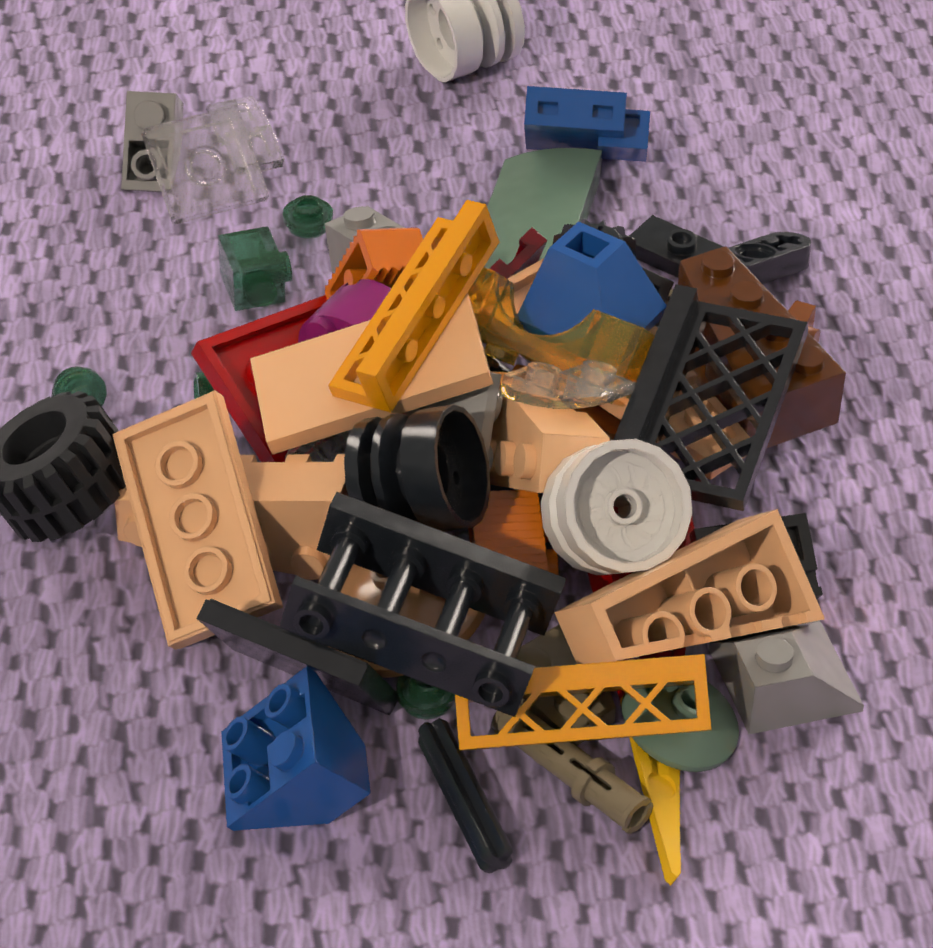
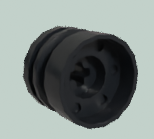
M452 404L421 409L410 416L397 413L390 414L385 418H366L353 426L347 439L344 457L345 485L349 497L442 532L473 528L482 521L488 507L490 494L489 460L480 430L474 418L464 407Z

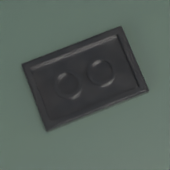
M210 599V601L205 600L196 618L232 650L291 675H296L307 666L316 671L328 690L387 715L392 713L399 699L397 692L367 662L279 628L277 625L214 599Z

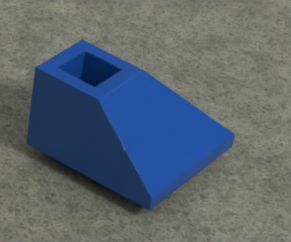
M578 221L549 247L515 318V327L542 341L551 343L591 363L610 370L662 319L667 305L625 241Z
M307 666L285 683L275 687L266 698L242 716L232 720L221 731L227 828L233 831L329 824L371 794L366 745L316 671Z

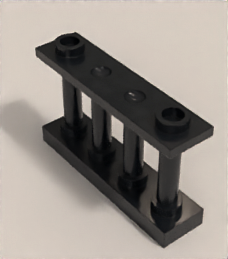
M336 492L329 506L317 546V551L328 554L330 557L317 583L295 576L279 628L516 717L535 667L518 660V654L527 630L545 636L566 578ZM353 564L388 577L376 606L341 593ZM411 586L446 599L435 628L399 615ZM469 608L504 621L493 650L458 637Z

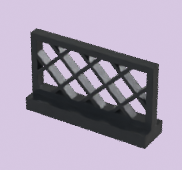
M675 284L613 440L638 439L660 447L667 454L675 451L685 465L681 470L690 486L691 500L744 511L808 334V322L698 301L697 288ZM706 323L730 327L735 335L709 345L702 333ZM769 335L790 338L787 347L767 356L763 354L755 342ZM745 347L754 362L729 373L719 358ZM709 363L719 378L693 389L685 378L687 373ZM764 374L772 385L771 391L749 400L739 385ZM728 390L738 406L713 417L703 404V401ZM693 407L702 422L676 434L668 422L670 416ZM748 418L756 429L755 435L732 445L722 429ZM712 435L722 450L695 462L685 446ZM747 456L744 462L742 460V457ZM729 463L733 465L740 475L735 489L710 484L705 474Z

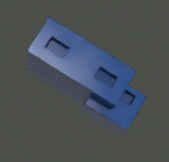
M527 86L524 118L526 149L586 148L602 150V159L646 162L650 111L626 109L627 93Z

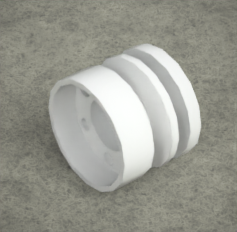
M406 0L405 22L409 40L421 65L438 81L446 83L473 73L479 69V66L488 68L498 62L511 60L518 56L522 50L525 24L522 8L518 0Z

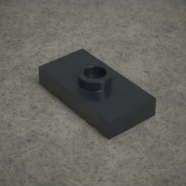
M654 215L649 217L629 235L636 239L637 260L677 278L679 276L681 260L724 247Z

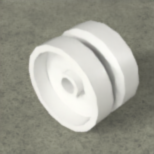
M638 439L610 440L598 445L585 447L564 458L548 477L541 499L542 525L554 551L573 568L594 575L647 571L668 560L685 540L693 514L690 486L679 464L660 447ZM613 506L618 507V515L615 513Z

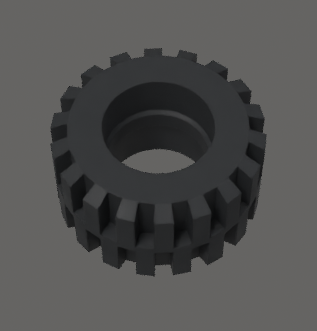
M69 391L59 393L54 397L49 396L19 412L0 428V514L16 534L24 540L30 538L32 542H42L49 538L52 541L62 538L70 532H76L103 514V511L120 496L119 490L126 487L112 435L119 430L98 401L92 395L88 396L86 392L77 391L71 394Z

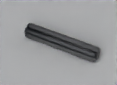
M441 718L432 723H423L418 729L420 735L418 744L479 868L486 873H493L497 869H506L512 863L511 854L513 848L463 751L459 750V742L450 724Z

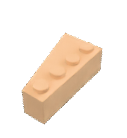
M288 454L285 462H257L255 455H240L273 571L294 574L307 580L319 579L330 557L328 554L317 551L329 506L336 492L348 496L345 485V454H337L334 462H312L310 454ZM125 487L119 490L120 496L114 502L118 540L142 547L127 488Z
M778 509L738 519L675 551L668 560L647 571L633 572L554 612L577 664L619 661L825 619Z

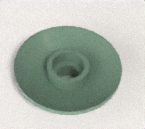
M707 682L711 731L632 738L647 754L669 767L688 772H703L721 766L732 755L738 743L739 726L736 715L727 699L713 685ZM694 685L664 687L651 702L653 706L670 720L697 718ZM653 688L635 690L646 698ZM626 692L622 699L624 723L640 705ZM645 709L634 723L655 722L659 720Z

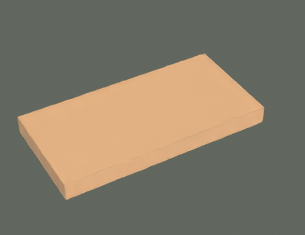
M468 293L391 413L334 397L328 387V384L370 320L250 358L266 443L272 455L352 430L356 423L366 418H385L390 414H402L493 385ZM357 376L354 380V383L361 384Z
M214 390L112 434L168 646L177 650L215 635L196 619L206 599L209 601L214 599L257 618L283 608L224 396Z

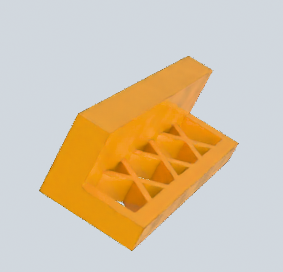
M466 200L454 220L437 217L328 384L332 396L389 413L393 411L499 244V239L486 204ZM357 376L361 384L354 383V380Z
M705 654L534 668L523 698L528 699L518 709L516 717L512 716L500 732L493 735L471 736L469 703L474 701L455 695L460 751L711 731ZM694 685L697 718L670 720L651 704L664 687ZM653 688L646 698L635 690ZM623 690L640 704L624 724L607 725L588 709L601 692ZM591 693L583 703L571 695ZM561 695L577 709L561 729L544 730L525 714L539 697ZM645 709L659 720L655 722L634 723ZM582 715L586 716L596 725L593 727L572 728ZM520 719L534 730L530 732L509 733Z

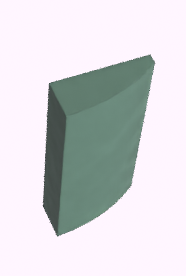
M552 148L531 151L505 159L487 206L499 239V244L475 280L474 285L476 287L485 278L486 271L499 258L507 265L514 259L520 246L518 244L519 239L531 227L547 239L539 259L540 261L545 258L549 247L553 245L554 235L562 232L564 224L575 225L578 221L581 222L583 219H588L600 182L602 150Z

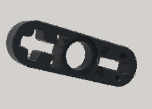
M774 232L728 248L762 284H766L807 269L810 260L811 239L794 232Z

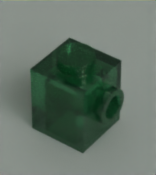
M268 226L218 235L220 275L235 311L286 302L285 282L292 281L291 263L286 251L279 252Z

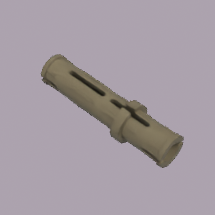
M530 710L525 713L544 730H555ZM496 711L491 723L494 731L498 734L512 716ZM520 719L509 733L530 732L534 730ZM572 742L517 746L536 763L569 786L572 797L583 806H590L592 804L620 825L627 834L638 831L652 813V800L647 796L641 795L615 775V767L603 757L594 759Z

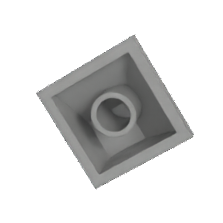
M820 620L708 643V649L748 734L863 712L864 705Z

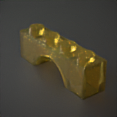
M485 267L482 269L468 291V295L472 303L482 343L486 344L484 349L486 355L513 366L518 357L533 362L535 365L532 373L560 385H563L566 376L584 382L581 389L582 393L611 405L616 395L627 400L630 399L655 335L643 327L595 309L579 324L562 333L554 335L529 333L523 327L516 313L514 283L496 271Z

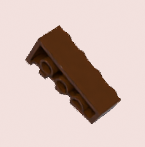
M727 246L680 261L678 285L697 288L698 301L795 319ZM706 323L702 333L709 345L735 335L730 327ZM809 333L807 334L767 448L837 424L839 421L846 372ZM769 335L755 343L763 354L767 356L787 347L790 338ZM745 347L719 358L729 373L754 362ZM705 364V376L708 382L719 378L710 364ZM764 374L739 385L749 400L772 389L771 383ZM728 390L719 394L722 405L727 410L738 406ZM748 418L738 422L750 437L755 435L756 429Z

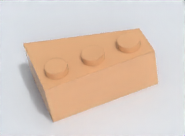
M490 371L501 374L499 390L502 393V407L498 418L493 423L490 442L493 450L490 485L544 493L548 477L564 458L585 447L610 441L608 435L586 412H576L573 409L575 399L570 394L557 392L558 381L554 376Z

